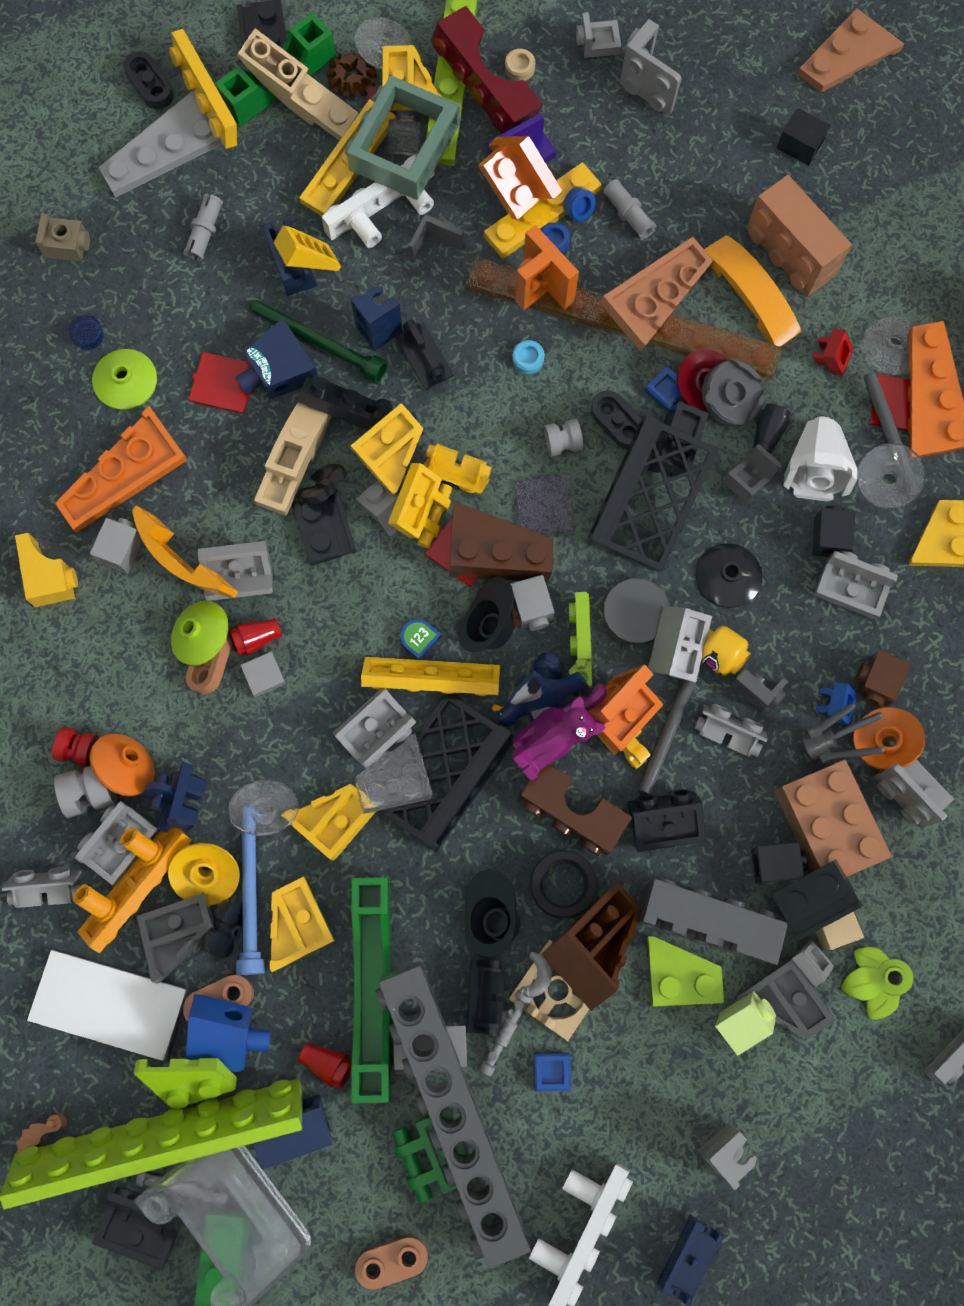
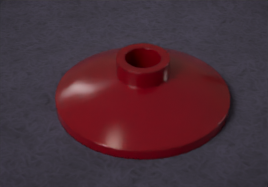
M699 349L688 354L682 360L677 371L676 380L679 394L685 404L707 412L702 400V388L699 384V379L704 382L705 376L713 367L728 361L722 354L711 349Z

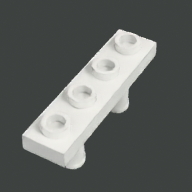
M417 155L409 157L401 167L409 170ZM375 182L367 188L358 189L351 198L340 205L331 206L321 216L324 232L332 241L346 231L354 229L367 248H372L381 241L382 236L369 219L370 216L401 196H406L420 215L430 211L434 201L425 189L419 199L416 200Z
M619 1163L615 1165L607 1183L603 1182L602 1186L573 1169L563 1186L564 1191L592 1206L590 1210L593 1213L574 1253L570 1252L567 1255L541 1239H538L529 1259L558 1276L559 1284L549 1306H575L581 1294L583 1286L577 1282L584 1269L591 1272L600 1253L594 1246L600 1234L605 1237L608 1236L617 1217L610 1212L617 1199L624 1202L633 1181L627 1178L630 1169Z

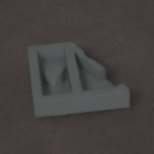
M202 893L136 916L151 982L156 984L162 982L204 941L208 931L216 929L208 895Z
M792 958L736 995V998L740 1000L752 991H755L761 1000L766 999L774 1009L776 1014L775 1023L786 1027L805 1040L836 1021Z

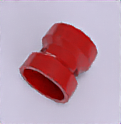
M61 727L54 740L52 757L54 760L61 762L75 761L76 765L81 767L89 766L91 748L99 737L88 732L78 734L75 729Z

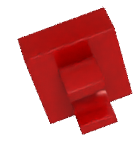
M833 329L830 338L820 337L818 339L820 347L825 349V351L822 353L813 352L812 356L817 364H826L831 374L844 375L854 347L846 330Z

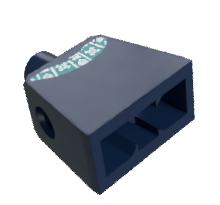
M282 319L244 350L243 354L250 369L239 374L235 379L244 394L261 385L269 398L274 399L302 388L308 373L318 377L316 367L285 320Z

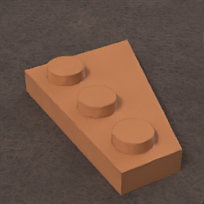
M856 8L799 68L797 75L819 92H823L852 77L855 72L879 63L880 59L902 51L904 43Z

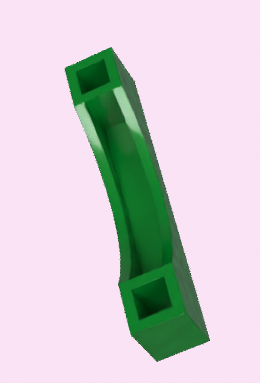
M388 877L352 878L354 1019L351 1104L389 1103L391 1100V1033L389 1029L391 1014L389 1009L384 1011L381 1009L375 990L380 988V977L390 974V879Z

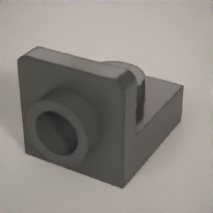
M744 669L730 686L761 712L768 705L774 709L787 694L783 688L789 681L783 677L770 690L766 687V681L759 674Z

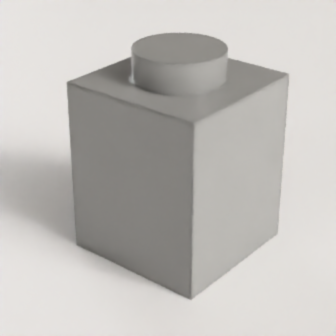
M106 518L89 554L97 563L128 574L143 543L136 524L123 518H119L118 522Z
M540 575L511 583L514 594L513 604L518 614L520 628L529 627L530 631H537L548 627L549 621L553 620L555 612L544 576Z

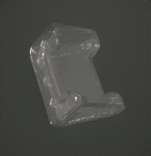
M245 1146L178 1163L134 1199L143 1214L156 1224H164L178 1215L221 1273L224 1279L212 1290V1306H253L310 1249L311 1238L308 1230Z

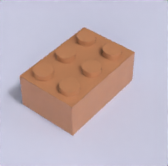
M786 175L758 196L746 228L751 240L756 244H761L769 253L771 262L776 267H781L788 274L793 287L797 290H802L807 297L837 275L852 247L849 240L789 175Z
M846 759L774 791L792 832L800 844V849L806 853L807 863L811 872L836 859L844 874L848 877L892 857Z

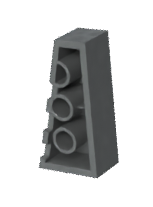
M660 877L646 883L640 904L642 909L637 922L638 925L765 964L778 965L788 927L787 922L778 920L780 914L761 908L756 913L744 909L745 903L725 898L723 902L711 898V893L696 888L687 890L678 887L674 881Z

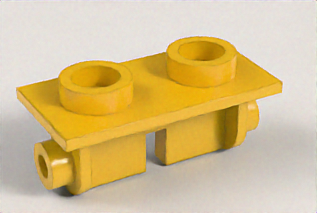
M438 443L436 446L429 445L426 452L428 459L423 464L425 467L441 477L442 481L458 485L465 492L479 494L483 492L490 481L489 476L492 467L487 466L486 461L465 454L462 463L458 464L456 463L458 451Z

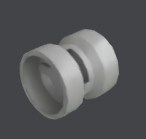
M577 419L566 420L560 427L555 423L544 425L545 442L550 457L561 455L563 450H570L571 452L583 451V438Z

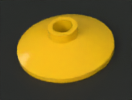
M195 843L182 848L174 855L169 865L168 878L171 887L182 899L185 900L204 893L208 895L210 905H216L233 895L239 883L240 871L234 857L225 849L210 843ZM201 867H208L211 870L206 871L203 870Z

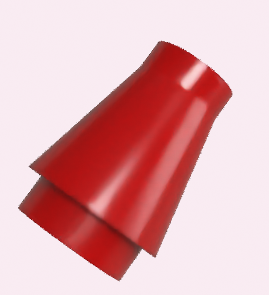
M276 618L236 624V628L229 630L233 647L238 656L244 653L248 656L271 641L282 637Z
M308 1042L299 1055L298 1062L310 1069L330 1088L336 1086L342 1089L351 1076L352 1061L349 1060L348 1054L316 1046Z

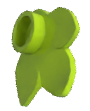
M863 947L855 950L854 956L859 968L852 971L845 978L841 988L853 998L863 1001L867 1000L869 1019L878 1020L885 1018L897 1010L900 995L905 994L912 987L914 980L913 972L907 963L899 959H889L881 949ZM892 971L900 972L902 975L901 982L898 984L891 983L888 980L889 973Z

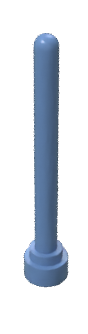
M245 805L241 810L243 953H239V960H236V975L265 974V959H261V952H257L255 809L251 805Z

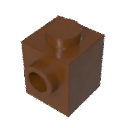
M878 650L870 657L868 664L862 663L855 678V681L859 682L856 693L864 696L863 700L872 706H889L897 701L911 663Z

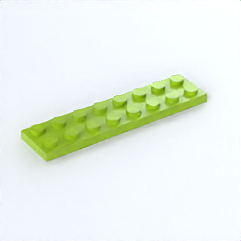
M300 1079L291 1081L280 1080L269 1087L257 1090L246 1089L231 1097L219 1100L208 1099L197 1106L185 1109L174 1108L166 1111L163 1115L148 1119L143 1117L136 1118L125 1125L114 1128L102 1127L96 1129L91 1134L76 1138L71 1136L64 1137L53 1144L42 1147L30 1146L24 1148L20 1152L15 1153L1 1190L0 1201L3 1209L301 1131L303 1090Z

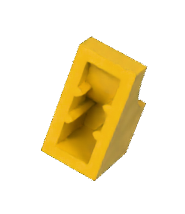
M29 533L15 535L26 600L34 607L75 599L73 588L78 587V580L74 568H70L61 558L53 560L43 556L38 542Z

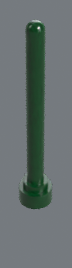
M253 300L250 303V310L253 313L274 324L284 319L293 334L360 368V373L364 374L363 377L366 380L378 384L386 373L388 361L377 355L373 357L367 355L365 357L258 300Z

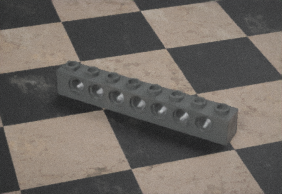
M417 962L380 977V988L375 990L378 1002L383 1011L387 1009L390 1011L394 1022L389 1024L390 1033L395 1045L402 1044L407 1058L402 1059L406 1075L409 1081L416 1079L421 1092L416 1094L419 1109L423 1117L429 1114L434 1128L429 1130L430 1137L436 1152L443 1150L447 1164L443 1165V1170L450 1188L457 1186L461 1199L456 1201L463 1223L470 1221L475 1235L470 1236V1240L477 1259L484 1257L489 1270L531 1252L529 1239L422 962ZM413 999L419 1003L421 1010L417 1015L408 1017L401 1012L400 1004L404 1000ZM425 1034L430 1036L434 1041L433 1047L428 1051L416 1049L413 1040L418 1035ZM433 1070H441L447 1075L448 1079L441 1086H433L427 1081V1075ZM449 1105L455 1106L461 1111V1115L454 1121H447L440 1115L444 1107ZM467 1141L474 1146V1151L468 1156H460L454 1151V1147L459 1142ZM475 1177H481L488 1182V1185L482 1191H473L468 1187L469 1181ZM489 1213L498 1214L502 1218L500 1223L493 1227L484 1225L482 1219Z

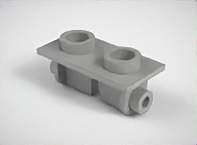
M704 704L702 714L707 716L706 718L699 716L694 726V729L700 731L699 735L719 744L722 743L726 733L732 735L727 747L747 757L751 755L758 757L763 746L758 743V740L764 742L768 740L767 732L762 730L763 725L749 718L740 721L731 716L732 712L729 709L718 704H713L712 707Z
M65 866L50 869L46 873H34V870H21L13 873L2 886V891H8L7 903L8 905H14L15 908L41 906L43 904L42 893H47L48 905L74 903L73 895L80 887V885H75L74 883L82 872L81 870H70L69 867Z

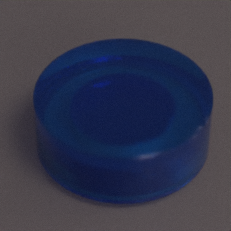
M82 315L75 318L70 324L69 335L77 347L90 350L101 344L104 338V330L95 317Z

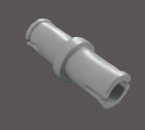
M618 179L611 181L604 188L603 194L616 207L620 219L627 221L641 240L648 238L655 231L657 226L641 209V202L637 198H632Z
M209 194L203 195L198 215L192 219L190 225L192 231L183 254L193 260L198 256L197 260L203 261L209 239L216 232L214 225L223 201L212 194L210 200Z

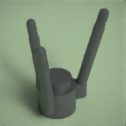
M851 703L821 724L807 729L809 734L802 736L811 760L821 759L824 765L834 760L882 754L884 752L883 747L833 752V750L838 748L837 738L882 719L883 714L878 712L834 732L831 729L826 730L855 709V705Z

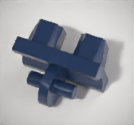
M183 762L180 770L171 774L170 781L169 776L161 774L159 775L158 782L146 784L144 794L152 799L151 808L154 810H161L162 808L157 830L167 833L172 827L190 830L195 826L199 813L198 809L183 803L185 797L198 801L204 792L206 780L191 773L193 765Z

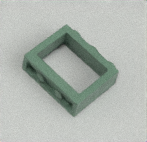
M390 75L386 84L378 88L374 105L370 112L366 111L362 116L360 129L356 137H351L347 143L345 155L348 158L349 170L418 200L460 124L459 104ZM395 102L436 119L433 128L409 170L367 152Z

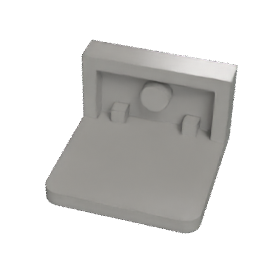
M648 19L641 29L636 28L628 39L620 84L623 85L628 93L632 95L637 94L646 100L655 111H663L670 115L675 106L681 76L653 56L659 25Z

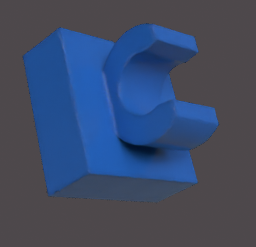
M835 682L833 690L821 688L819 692L823 697L831 698L830 704L824 707L816 705L815 710L822 716L831 717L851 703L855 705L858 694L849 684ZM854 710L837 721L836 724L842 726L850 725Z

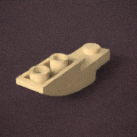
M256 28L237 54L238 58L253 75L288 108L308 124L313 125L315 122L339 141L359 113L308 75L307 71L309 68Z
M297 403L280 432L265 464L266 473L255 496V505L287 516L310 461H314L332 415L302 403Z

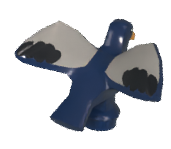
M541 653L533 663L534 671L514 687L508 697L507 704L505 706L494 704L492 709L502 724L510 726L524 713H529L532 720H534L543 711L551 707L561 708V701L568 695L587 690L589 686L579 672L558 680L562 676L563 662L554 655Z

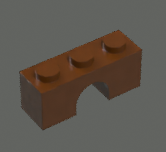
M551 764L545 766L540 770L535 780H530L522 792L520 799L525 802L522 807L538 818L544 814L554 821L552 827L563 835L570 837L573 833L584 840L581 846L596 856H599L601 852L605 855L610 854L632 817L603 798L596 809L589 814L579 815L572 812L566 805L565 792L573 779Z

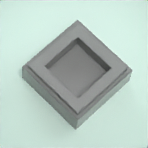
M272 651L241 664L254 697L286 684Z
M811 939L805 942L792 958L815 987L823 983L834 968V965Z

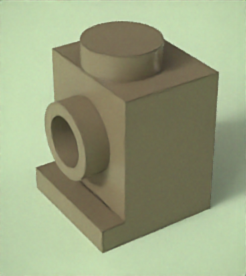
M41 214L35 243L44 258L82 262L84 250L87 251L90 246V235L85 230L81 221L50 218L48 214Z

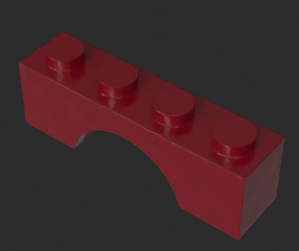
M464 6L437 22L431 42L435 51L440 56H443L450 65L455 77L462 81L470 91L475 103L484 109L490 117L493 126L503 134L538 115L543 104L524 80H504L492 74L485 67L479 54V45L485 29L468 7Z

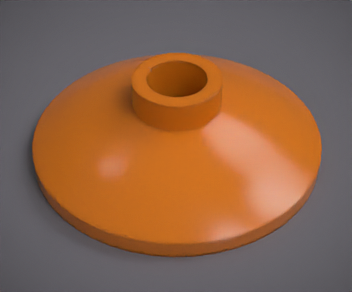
M894 707L879 708L866 714L862 719L878 712L883 714V718L854 731L853 741L855 749L884 748L882 754L860 757L866 764L873 768L884 770L896 763L905 768L917 760L924 749L925 733L921 723L914 715ZM887 741H893L896 743V745L892 747H886L884 746V743Z
M107 734L93 744L89 757L92 771L100 783L110 791L123 796H136L145 791L146 784L154 781L155 767L152 758L147 750L136 740L122 734Z

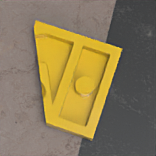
M414 45L383 46L382 86L386 84L389 76L392 75L442 97L433 85L432 78L426 67L423 66ZM395 102L390 111L413 109Z
M401 403L350 447L392 497L398 492L422 434L423 427Z
M939 500L930 515V520L919 538L920 541L909 559V566L964 567V500Z

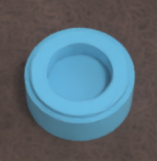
M532 340L518 343L512 354L514 367L524 374L536 373L544 364V350L539 343Z

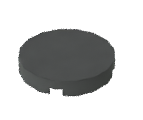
M740 360L726 361L713 367L705 376L702 385V400L707 412L715 421L725 426H740L753 420L762 409L765 399L764 391H762L760 385L762 381L759 374L750 365Z
M630 578L618 583L609 591L604 602L603 620L608 631L617 640L634 645H644L655 640L663 606H670L666 594L655 583L645 579Z

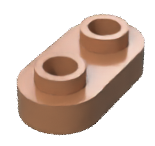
M229 633L223 647L213 659L202 665H189L186 673V683L190 689L203 695L210 694L217 689L232 646V639Z
M231 975L190 994L184 1002V1017L188 1021L194 994L249 1006L254 996L253 985L244 976ZM233 986L240 990V996L237 1000L230 999L228 995L229 989Z
M407 1235L368 1248L358 1257L355 1265L356 1278L363 1287L375 1290L420 1274L427 1264V1247L420 1238ZM406 1251H411L416 1256V1260L411 1264L405 1263L402 1259V1255ZM375 1263L380 1267V1273L377 1276H371L367 1272L369 1264Z

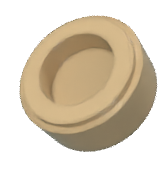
M514 49L509 52L505 58V72L507 76L514 81H526L531 78L535 72V58L533 54L526 49Z

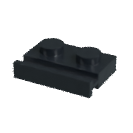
M281 0L250 3L251 6L242 7L241 4L237 5L242 46L256 28L279 47H283L287 37Z
M338 489L322 503L307 504L305 502L299 503L298 500L292 502L311 566L357 552Z
M836 859L772 894L788 924L795 931L798 941L864 906L854 893L855 890Z

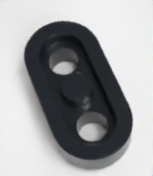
M142 51L133 52L128 55L123 64L124 71L129 82L145 104L154 109L168 106L173 100V89L170 81L151 55ZM145 70L142 74H137L139 71Z
M602 391L593 398L591 405L592 418L619 447L628 449L633 437H625L623 431L631 430L635 434L641 420L640 416L616 392ZM603 407H610L613 412L611 414H604L601 409Z

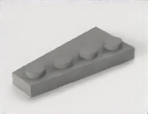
M192 91L98 168L116 198L222 145L219 137L215 138L209 126V118L206 113L201 114L199 111L195 93Z

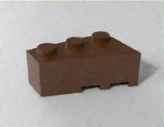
M454 501L449 577L490 579L500 576L507 580L522 581L543 575L545 582H549L552 574L554 539Z
M618 881L592 902L541 954L591 1011L617 992L620 983L617 981L618 975L627 960L625 955L626 948L633 939L642 909Z

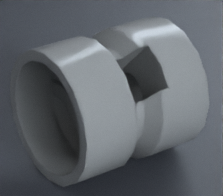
M91 765L84 767L83 773L72 770L57 774L54 778L58 804L66 818L86 814L91 806L96 810H100L117 804V793L110 791L100 783L94 775Z

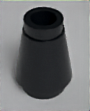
M767 403L764 410H760L752 449L759 444L767 452L772 453V450L791 422L789 419L791 412L788 409L776 404Z

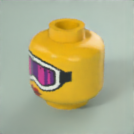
M720 626L715 631L709 628L701 662L721 676H727L730 673L736 675L751 654L747 651L748 641L726 626Z

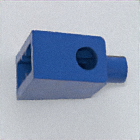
M194 994L188 1018L185 1059L218 1058L231 1072H241L245 1068L248 1051L269 1052L271 1030L250 1028L252 1009L249 1006Z

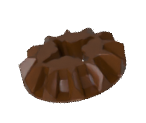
M351 49L349 54L342 55L339 52L335 60H330L327 78L331 88L339 95L359 97L368 92V86H374L376 69L373 60H369L364 52L355 54ZM356 67L357 75L351 74L350 77H347L346 70L351 71Z

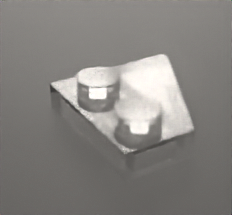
M410 734L405 738L404 743L392 752L388 751L379 758L374 766L367 767L356 776L355 785L363 814L432 798V789L415 734Z

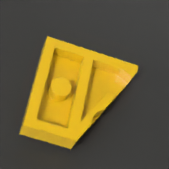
M349 784L336 790L330 796H322L311 801L310 805L296 811L291 810L282 817L325 856L335 861L379 807L355 786Z
M302 877L272 892L270 970L275 972L334 942L335 939L306 877Z

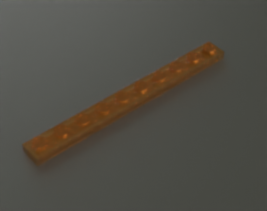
M476 257L466 283V290L517 304L515 297L518 269ZM577 286L575 302L565 310L549 292L528 307L628 338L599 303L605 294ZM672 314L648 342V344L684 355L699 349H711L722 354L728 361L740 360L750 365L760 377L772 380L782 350V347Z

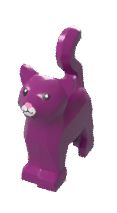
M599 683L588 696L584 698L578 696L561 708L551 707L543 711L512 738V745L515 747V750L512 752L513 760L531 781L536 779L541 769L564 756L575 742H587L592 735H597L606 728L602 722L595 721L587 712L598 706L606 698L607 690L605 685Z

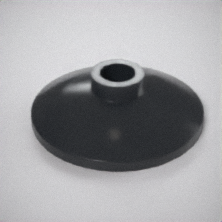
M720 544L710 548L700 558L696 568V582L702 595L711 603L724 608H736L747 604L757 595L762 584V570L756 557L746 548L736 544ZM725 569H735L737 576H727Z

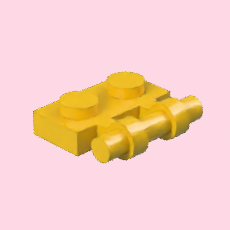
M411 463L388 524L409 538L419 539L417 544L428 549L433 538L438 537L441 529L439 523L443 512L449 509L451 503L449 497L453 488L441 483L442 478L421 463Z

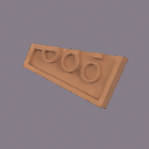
M692 237L605 294L599 303L641 352L713 260Z

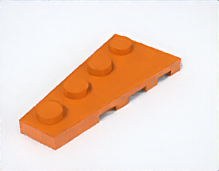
M944 321L914 326L908 331V372H910V387L908 388V401H910V419H908V433H910L909 460L964 449V400Z
M150 406L141 413L142 417L133 427L129 426L120 435L122 438L111 450H106L98 458L99 462L88 473L84 472L55 503L76 533L187 461L183 452Z

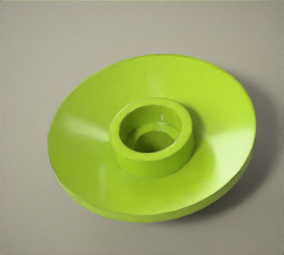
M120 349L107 354L98 362L93 372L92 385L95 394L102 403L114 409L129 410L144 404L152 396L157 385V372L152 361L145 354L133 349ZM122 371L127 372L124 378H117L118 373Z
M199 601L187 607L180 614L171 634L172 651L179 661L190 666H198L207 663L219 653L228 634V618L223 608L212 601Z

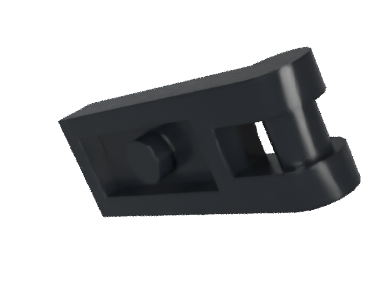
M309 373L297 399L299 403L366 430H370L393 410L392 403L387 399L375 401L360 395L357 391L343 388L329 382L325 378L316 377Z

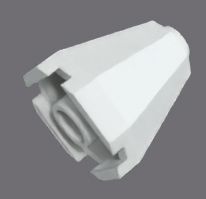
M824 416L808 421L784 474V487L789 490L791 486L794 489L793 494L798 498L820 501L833 500L834 494L841 492V497L850 495L857 481V467L841 426L834 419Z

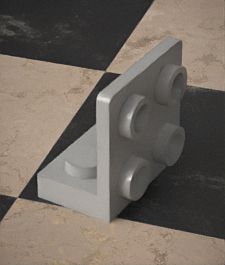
M918 760L905 768L896 763L884 770H879L873 776L879 782L877 784L879 791L890 800L894 798L903 808L901 810L902 815L914 826L919 825L923 828L942 822L947 818L943 810L954 798Z

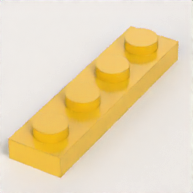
M184 29L171 32L173 47L169 48L172 62L175 67L180 66L187 89L194 91L201 114L206 113L209 118V126L213 136L220 138L225 149L237 146V124Z
M371 99L365 104L299 197L302 205L320 216L324 215L331 206L340 202L359 175L349 170L345 150L349 139L356 137L360 129L362 116L366 111L370 112L374 105V101ZM389 112L367 152L374 154L395 124V114Z
M583 162L556 180L562 192L554 199H539L519 219H512L507 214L484 230V238L502 259L525 244V232L534 225L541 230L546 224L555 223L566 215L563 203L571 189L578 186L584 187L594 195L601 191L602 184Z
M365 657L361 674V687H372L379 690L381 688L406 689L412 692L420 690L440 691L445 694L454 692L473 693L479 696L498 695L500 665Z

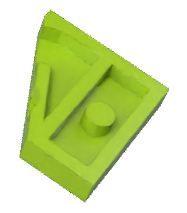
M654 936L647 937L652 1006L724 1003L721 966Z
M200 1058L198 1060L170 1059L169 1067H150L148 1059H140L136 1061L134 1074L171 1109L184 1108L188 1105L209 1098H216L219 1095L236 1090L237 1077L218 1058Z

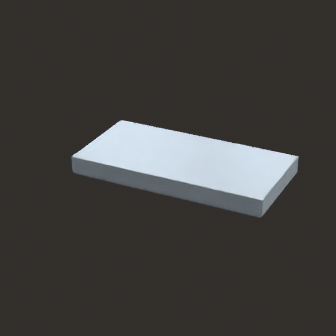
M51 950L27 1021L165 1061L189 989L165 982L156 984L151 982V978Z

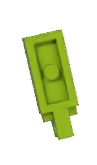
M575 592V603H569L570 623H576L577 636H570L571 656H577V660L569 670V674L572 675L579 672L585 678L589 688H593L589 593Z

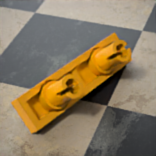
M172 827L167 833L160 831L151 840L135 828H128L121 836L120 844L138 858L109 894L105 897L86 884L81 885L75 891L73 902L91 914L77 931L91 949L100 954L105 946L115 939L118 930L127 919L137 912L141 902L149 892L162 881L174 855L192 841L181 829Z

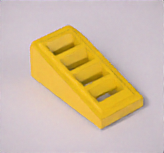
M282 226L273 242L286 266L339 271L341 268L340 263L327 243L292 227Z

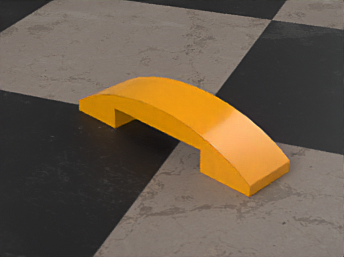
M726 235L704 249L713 260L710 264L711 268L718 277L724 275L758 319V329L775 350L802 333L794 313L774 281L744 247Z
M137 505L133 508L134 521L142 541L163 567L182 580L207 592L226 597H235L238 591L217 572L202 564H199L194 570L167 545V542L174 533L155 515Z

